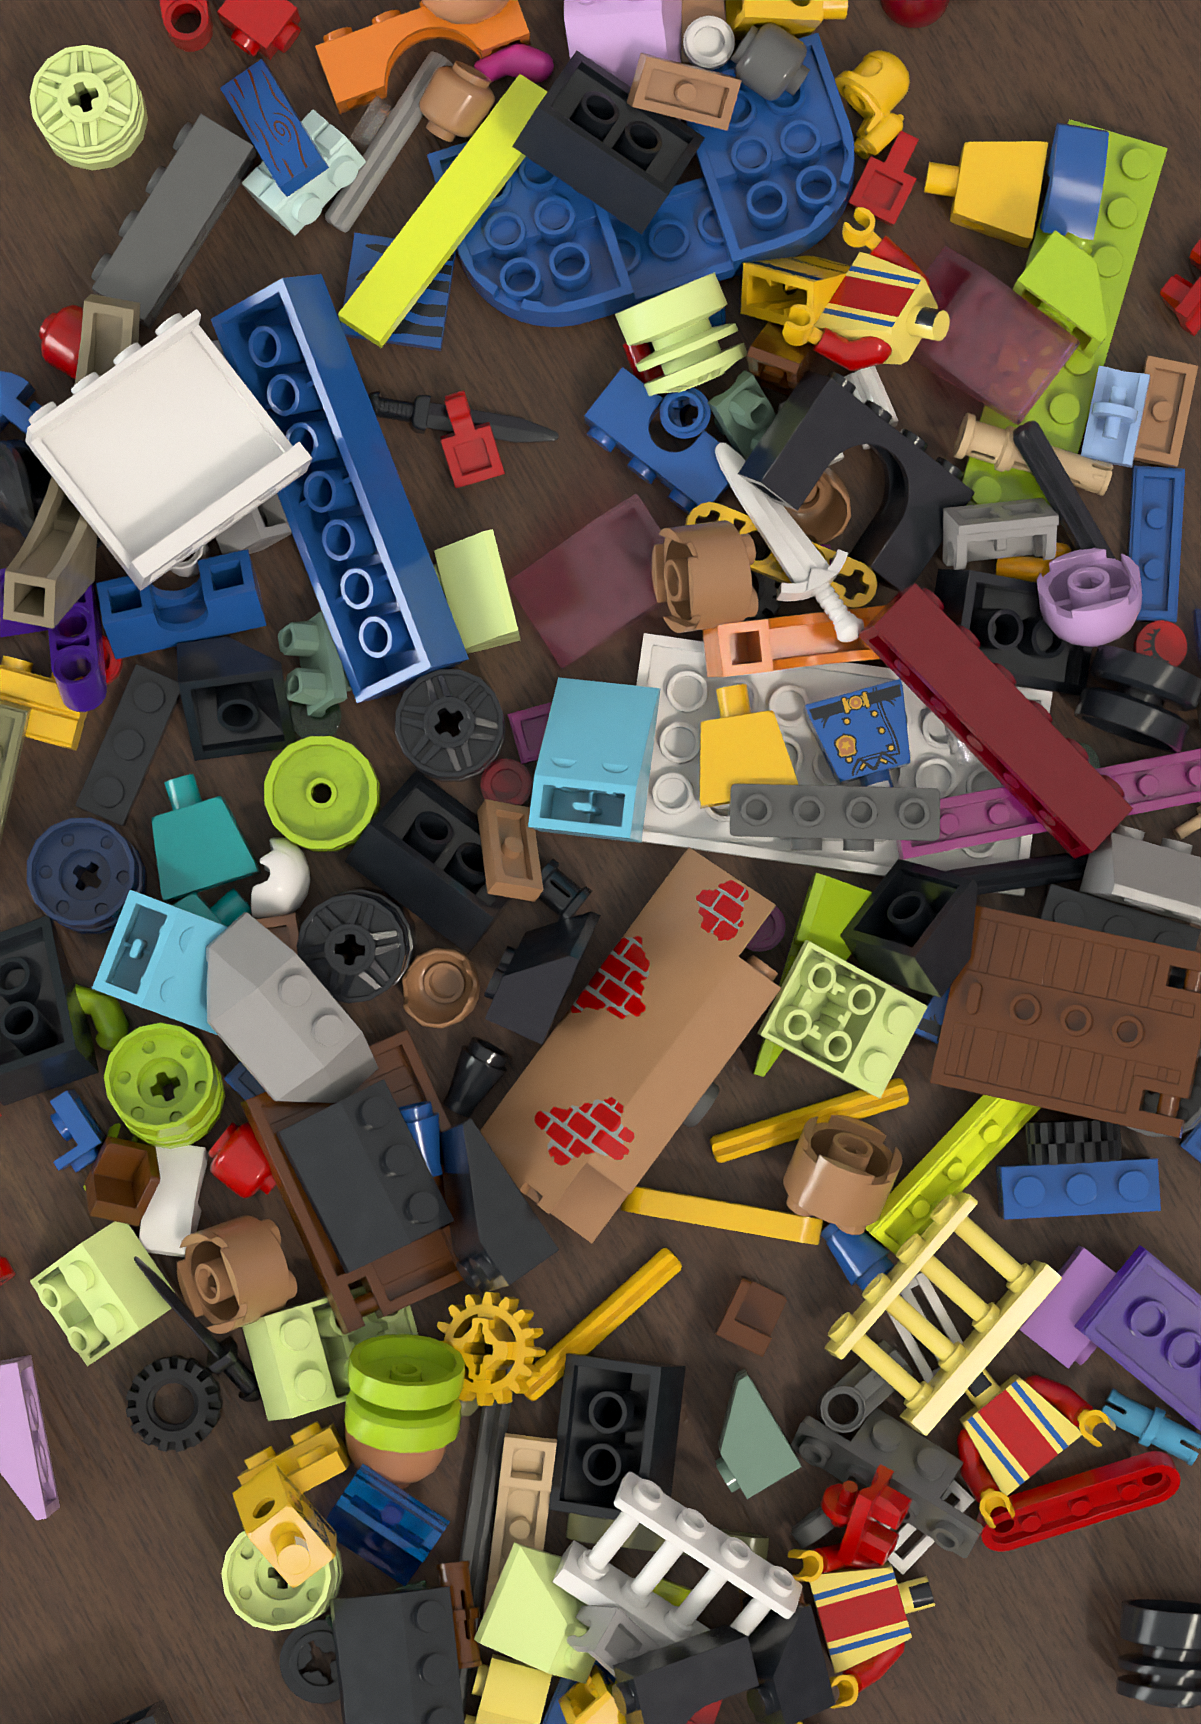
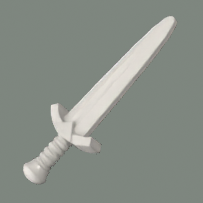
M724 442L719 443L715 448V455L723 474L760 535L792 582L780 584L777 589L776 600L798 601L814 596L817 602L820 603L821 608L825 609L826 615H829V619L833 621L837 639L841 642L856 640L859 637L858 634L864 629V622L848 611L842 599H839V595L830 586L844 565L848 552L838 549L831 565H829L783 505L773 502L738 475V472L746 462L743 457Z

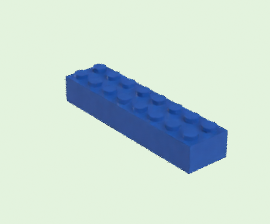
M322 274L282 278L211 318L227 362L292 446L300 442L312 457L307 472L279 491L277 495L356 702L361 703L395 695L408 689L421 676L438 669H449L468 660L467 652Z

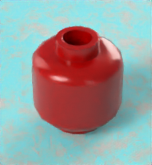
M70 305L62 308L58 313H51L47 316L41 325L39 337L42 340L41 353L45 362L76 379L83 307Z
M249 1121L242 1123L240 1126L232 1122L208 1152V1155L213 1158L210 1171L213 1176L242 1198L253 1196L259 1189L268 1195L275 1187L276 1182Z

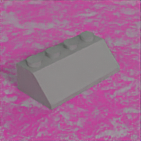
M1118 825L1092 853H1089L1079 892L1201 926V857L1191 855L1192 845L1162 838L1161 846L1143 841L1145 832Z

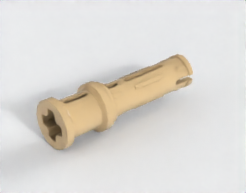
M965 414L955 440L953 457L962 459L966 455L994 464L995 470L1000 472L1015 468L1031 473L1013 441V431L1017 427L1009 425L1006 429L976 421L974 414ZM1052 446L1075 487L1085 489L1100 496L1105 494L1111 480L1113 464L1087 458L1080 454Z

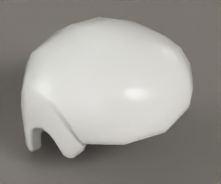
M270 838L271 852L260 858V864L265 865L264 869L270 872V877L267 881L255 885L252 889L251 911L253 917L269 918L292 914L301 907L308 894L310 885L308 862L297 844L289 841L287 838Z

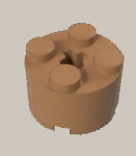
M726 520L664 528L660 531L658 535L665 537L663 544H656L653 548L652 580L657 603L667 602L672 616L663 617L671 630L682 633L710 629L718 625L743 622L745 618L754 617L757 614L758 597L752 586L750 565L755 562L756 550L751 535L748 533L740 534L736 527Z
M831 1115L828 1123H816L818 1116L813 1117L806 1122L784 1175L783 1184L789 1195L786 1204L789 1209L798 1215L815 1216L836 1224L840 1230L847 1234H863L866 1226L875 1223L880 1218L902 1165L901 1152L896 1146L894 1153H892L883 1144L886 1135L879 1129L861 1120L843 1115Z
M244 1215L187 1235L182 1240L180 1248L186 1247L185 1259L177 1262L179 1286L192 1314L196 1318L204 1315L213 1324L206 1327L211 1332L224 1334L256 1322L260 1317L281 1311L286 1305L287 1300L296 1296L297 1282L292 1272L288 1270L285 1256L280 1247V1231L272 1220L264 1219L260 1221L255 1217Z

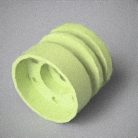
M90 45L64 48L48 58L34 76L30 93L33 119L54 153L70 165L92 171L111 168L131 157L142 142L148 121L145 99L125 62L107 49ZM89 93L93 99L91 101L93 109L83 112L80 107V96Z
M715 272L615 314L628 346L651 342L655 352L636 364L638 372L661 364L664 375L644 384L649 397L658 393H679L724 374L739 359L747 356L744 343L721 350L717 341L737 332L736 323L712 327L708 317L727 305Z
M243 1531L227 1550L221 1574L224 1594L237 1615L254 1627L279 1631L307 1624L325 1613L330 1607V1599H335L339 1594L343 1568L340 1551L336 1546V1556L298 1587L292 1588L289 1584L285 1586L284 1578L276 1576L275 1568L250 1541L245 1531Z

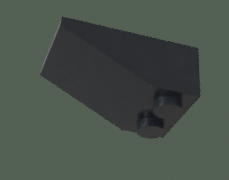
M938 569L934 594L943 603V612L956 625L964 626L976 636L980 642L979 649L992 663H999L1011 672L1017 682L1015 686L1081 696L1082 690L1087 686L1092 647L1071 644L1058 638L1043 620L1036 582L973 570Z
M48 915L0 932V1103L6 1106L99 1073L90 1026L78 1000L75 982L54 920Z
M470 1118L441 1131L440 1163L443 1171L442 1178L446 1205L454 1221L449 1223L453 1251L460 1260L456 1263L457 1269L465 1282L471 1288L475 1289L478 1287L481 1293L509 1286L559 1249L473 1120Z

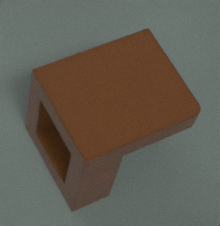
M107 1137L85 1180L90 1216L139 1226L161 1179L156 1147L115 1137Z
M741 1275L717 1325L716 1335L763 1357L772 1340L771 1334L787 1302L786 1297Z

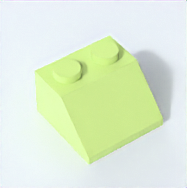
M493 529L434 550L437 564H433L467 654L520 641Z

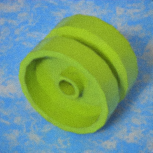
M308 736L288 745L272 761L264 781V805L273 825L289 841L313 852H338L356 844L368 824L379 813L381 808V785L372 764L352 744L332 736ZM324 784L326 788H331L332 795L329 801L326 803L314 801V798L317 796L314 790L316 785Z
M386 1334L368 1338L355 1345L349 1355L347 1380L351 1390L346 1397L344 1419L348 1433L363 1444L379 1450L398 1453L427 1452L443 1448L454 1441L460 1430L462 1406L458 1397L464 1385L465 1362L462 1354L447 1343L431 1337L412 1334Z

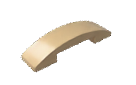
M505 1433L483 1616L514 1542L544 1551L557 1439Z

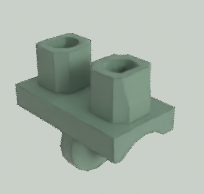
M745 370L738 375L736 382L730 389L713 397L707 403L715 416V425L722 435H726L733 449L745 461L776 417L774 409L763 393L755 376Z
M320 611L308 621L291 622L281 629L278 633L280 652L288 656H299L301 668H295L287 674L285 681L287 700L306 704L308 716L322 717L326 714L325 710L328 707L348 699L347 692L352 690L324 615Z

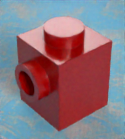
M226 0L217 11L221 23L233 32L229 37L230 40L252 57L259 51L271 60L278 50L285 53L293 45L301 32V28L298 26V23L301 21L298 8L288 0Z

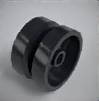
M1108 645L1098 646L1090 673L1095 680L1113 690L1100 687L1083 689L1074 716L1095 728L1126 740L1158 750L1180 753L1189 725L1183 718L1167 709L1184 712L1196 710L1201 696V679L1165 661L1145 654Z

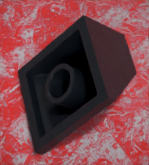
M230 637L177 643L178 685L195 761L280 750L296 742L281 662Z
M752 1596L743 1598V1609L752 1600ZM798 1603L796 1611L790 1619L782 1617L771 1609L748 1637L759 1686L747 1691V1702L755 1716L756 1722L795 1724L836 1705L811 1604Z

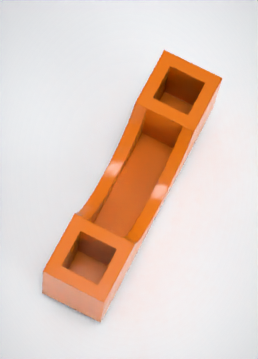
M509 0L500 13L478 24H453L436 17L420 1L419 5L421 8L401 14L400 10L384 12L371 20V26L353 32L351 27H345L328 33L323 37L324 43L315 47L339 114L372 103L373 100L375 102L386 98L388 80L395 62L407 49L419 42L430 39L452 40L469 48L479 59L511 44L522 43L531 45L530 32L518 0Z
M886 605L848 609V611L857 618L862 619L865 628ZM825 612L747 620L702 630L707 677H728L805 666L880 659L860 637L851 642L839 641L833 621L829 619V615H826Z

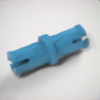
M1112 1388L1105 1401L1122 1409L1124 1414L1106 1405L1102 1406L1101 1411L1117 1427L1139 1437V1444L1145 1447L1153 1444L1185 1461L1186 1464L1193 1465L1199 1453L1182 1445L1180 1440L1197 1449H1201L1200 1434L1165 1417L1166 1411L1158 1407L1151 1410Z

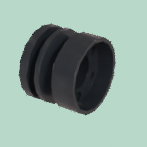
M438 669L419 677L403 693L396 710L395 734L406 758L423 775L440 782H465L482 775L485 769L498 759L505 742V717L495 692L480 677L461 669ZM448 712L452 717L461 714L464 717L458 724L461 731L458 736L452 737L448 732H443L440 735L437 733L436 730L442 725L439 718L442 713Z
M370 887L346 889L316 906L303 922L297 942L298 956L335 1000L348 1004L370 1001L398 983L414 960L418 944L415 923L405 906L385 891ZM352 935H356L355 940L357 944L365 945V951L356 956L355 959H352L351 950L343 949L342 943L352 938Z
M1129 1599L1122 1601L1120 1637L1129 1642L1143 1645L1142 1652L1118 1656V1666L1120 1668L1141 1674L1117 1677V1693L1160 1707L1195 1708L1201 1706V1603L1164 1599Z

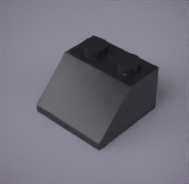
M898 858L840 934V937L864 972L875 978L941 998L971 958L978 885L974 879Z
M590 911L527 931L517 949L508 945L484 994V997L493 1000L485 1019L543 1044L601 915Z

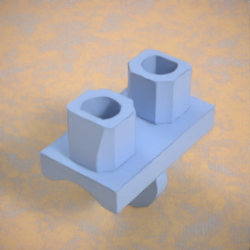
M1099 366L1081 456L1132 468L1150 382L1149 374L1125 372Z

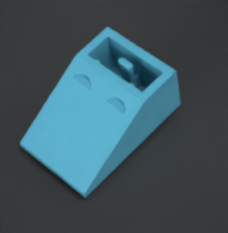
M558 677L535 770L528 827L541 832L642 843L660 688Z
M130 890L92 989L218 1035L207 1023L208 962H206V947L228 926Z

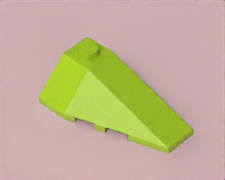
M819 873L811 877L779 987L782 986L805 940L812 942L844 961L848 959L851 951L840 937V934L873 892ZM763 1037L752 1074L764 1077L784 1048Z

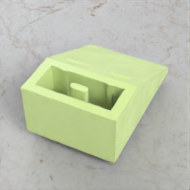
M805 940L757 1034L848 1084L880 1099L928 1006L812 942Z
M363 1286L350 1289L353 1298L366 1293ZM326 1296L285 1307L281 1311L260 1317L256 1322L243 1326L242 1329L268 1421L294 1418L345 1402L351 1390L347 1378L349 1355L354 1346L368 1338L386 1334L418 1335L410 1305L379 1319L375 1312L362 1318L365 1323L364 1327L344 1335Z

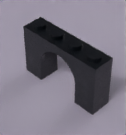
M807 370L738 472V475L773 502L798 511L835 457L851 447L868 444L882 463L885 475V491L879 510L848 557L867 565L876 575V580L879 584L900 592L915 583L942 543L943 508L966 506L975 492L960 481L963 472L941 457H937L934 460L924 452L928 447L924 440L907 429L902 428L899 432L891 426L889 422L892 419V415L870 400H866L863 403L853 395L856 386L845 377L834 371H830L825 376Z
M727 1624L613 1665L617 1684L612 1687L613 1698L618 1710L625 1716L626 1724H686L703 1707L759 1686L748 1636Z

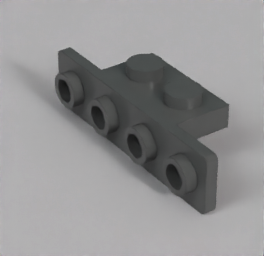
M733 784L730 789V834L734 837H777L780 840H791V850L809 851L822 850V841H843V851L873 852L874 842H884L886 840L936 841L940 836V791L937 788Z
M878 1408L871 1412L851 1442L811 1416H805L800 1423L791 1447L807 1463L824 1469L843 1482H855L860 1491L871 1486L876 1469L880 1464L893 1470L894 1473L889 1487L912 1498L910 1508L903 1523H909L931 1537L944 1550L954 1552L962 1558L969 1556L983 1530V1526L941 1499L959 1473L963 1464L961 1460Z

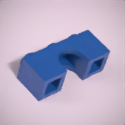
M622 367L584 415L585 424L591 427L586 433L588 437L609 453L616 447L631 459L627 464L630 470L649 484L655 478L671 490L667 496L668 499L688 515L691 510L702 503H717L730 486L715 455V448L720 442L706 431H703L693 445L684 451L668 452L659 448L652 441L648 428L652 419L659 412L663 398L658 394L649 397L644 383Z
M246 549L197 560L200 578L193 585L182 590L165 591L150 584L140 591L129 576L96 583L102 622L115 659L177 646V643L205 640L267 626L260 587L249 550Z
M1123 1158L1119 1161L1059 1165H996L999 1217L1004 1220L1161 1211L1157 1158Z

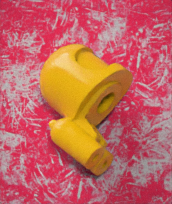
M883 50L869 52L853 71H843L835 78L840 94L864 118L856 133L858 138L854 141V151L863 159H867L872 154L877 155L903 129L904 116L891 113V111L908 92L910 84L909 72L905 64L898 57Z

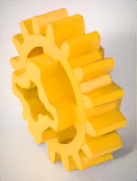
M485 1292L483 1299L480 1295L469 1294L465 1296L466 1308L462 1305H451L448 1308L450 1315L453 1317L452 1322H438V1329L445 1333L444 1341L442 1342L451 1345L462 1354L465 1365L469 1368V1372L465 1368L464 1385L459 1395L460 1400L473 1401L476 1398L478 1406H492L494 1400L498 1404H508L512 1402V1391L516 1394H526L529 1391V1387L524 1380L526 1376H540L541 1371L532 1363L534 1357L545 1356L546 1350L535 1347L534 1339L539 1338L544 1332L542 1328H530L528 1326L534 1315L532 1310L522 1309L516 1312L519 1299L504 1297L501 1301L500 1293ZM472 1323V1328L466 1334H464L468 1326ZM509 1326L511 1327V1329H512V1331H513L515 1337H514L513 1334L509 1331V1329H508ZM485 1343L493 1345L492 1355L485 1353ZM514 1363L510 1372L505 1376L506 1369Z

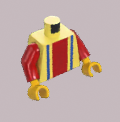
M858 207L855 209L854 218L866 230L857 231L849 223L844 222L843 238L852 247L860 248L866 245L871 250L870 253L859 252L816 324L815 313L811 308L806 305L795 304L791 307L788 316L792 322L785 321L782 330L783 337L788 344L801 346L809 341L814 344V351L850 371H857L879 364L901 365L910 359L922 338L941 341L946 336L950 325L948 313L937 309L938 306L930 291V281L926 274L888 236L885 235L881 239L874 232V215L870 210Z
M984 1369L964 1392L975 1406L959 1419L964 1427L956 1439L958 1459L963 1462L960 1474L975 1500L980 1503L979 1508L986 1524L990 1528H996L990 1517V1513L995 1507L1003 1506L1007 1508L1011 1518L1015 1516L1014 1508L1007 1497L1011 1492L1081 1435L1096 1447L1102 1446L1092 1434L1097 1424L1106 1423L1114 1431L1116 1430V1425L1105 1413L1100 1410H1094L1086 1400L1068 1385L1039 1375L1028 1376L1022 1380L1014 1374L999 1386L988 1371Z
M841 1543L813 1550L792 1549L788 1552V1558H802L803 1560L802 1571L792 1576L796 1581L810 1583L835 1673L843 1671L842 1675L829 1677L831 1687L836 1685L839 1689V1698L835 1702L836 1705L830 1707L832 1709L852 1705L856 1701L858 1693L881 1679L904 1653L905 1641L912 1638L906 1614L935 1606L927 1576L897 1584L890 1562H885L882 1566L860 1553L851 1566L836 1559Z

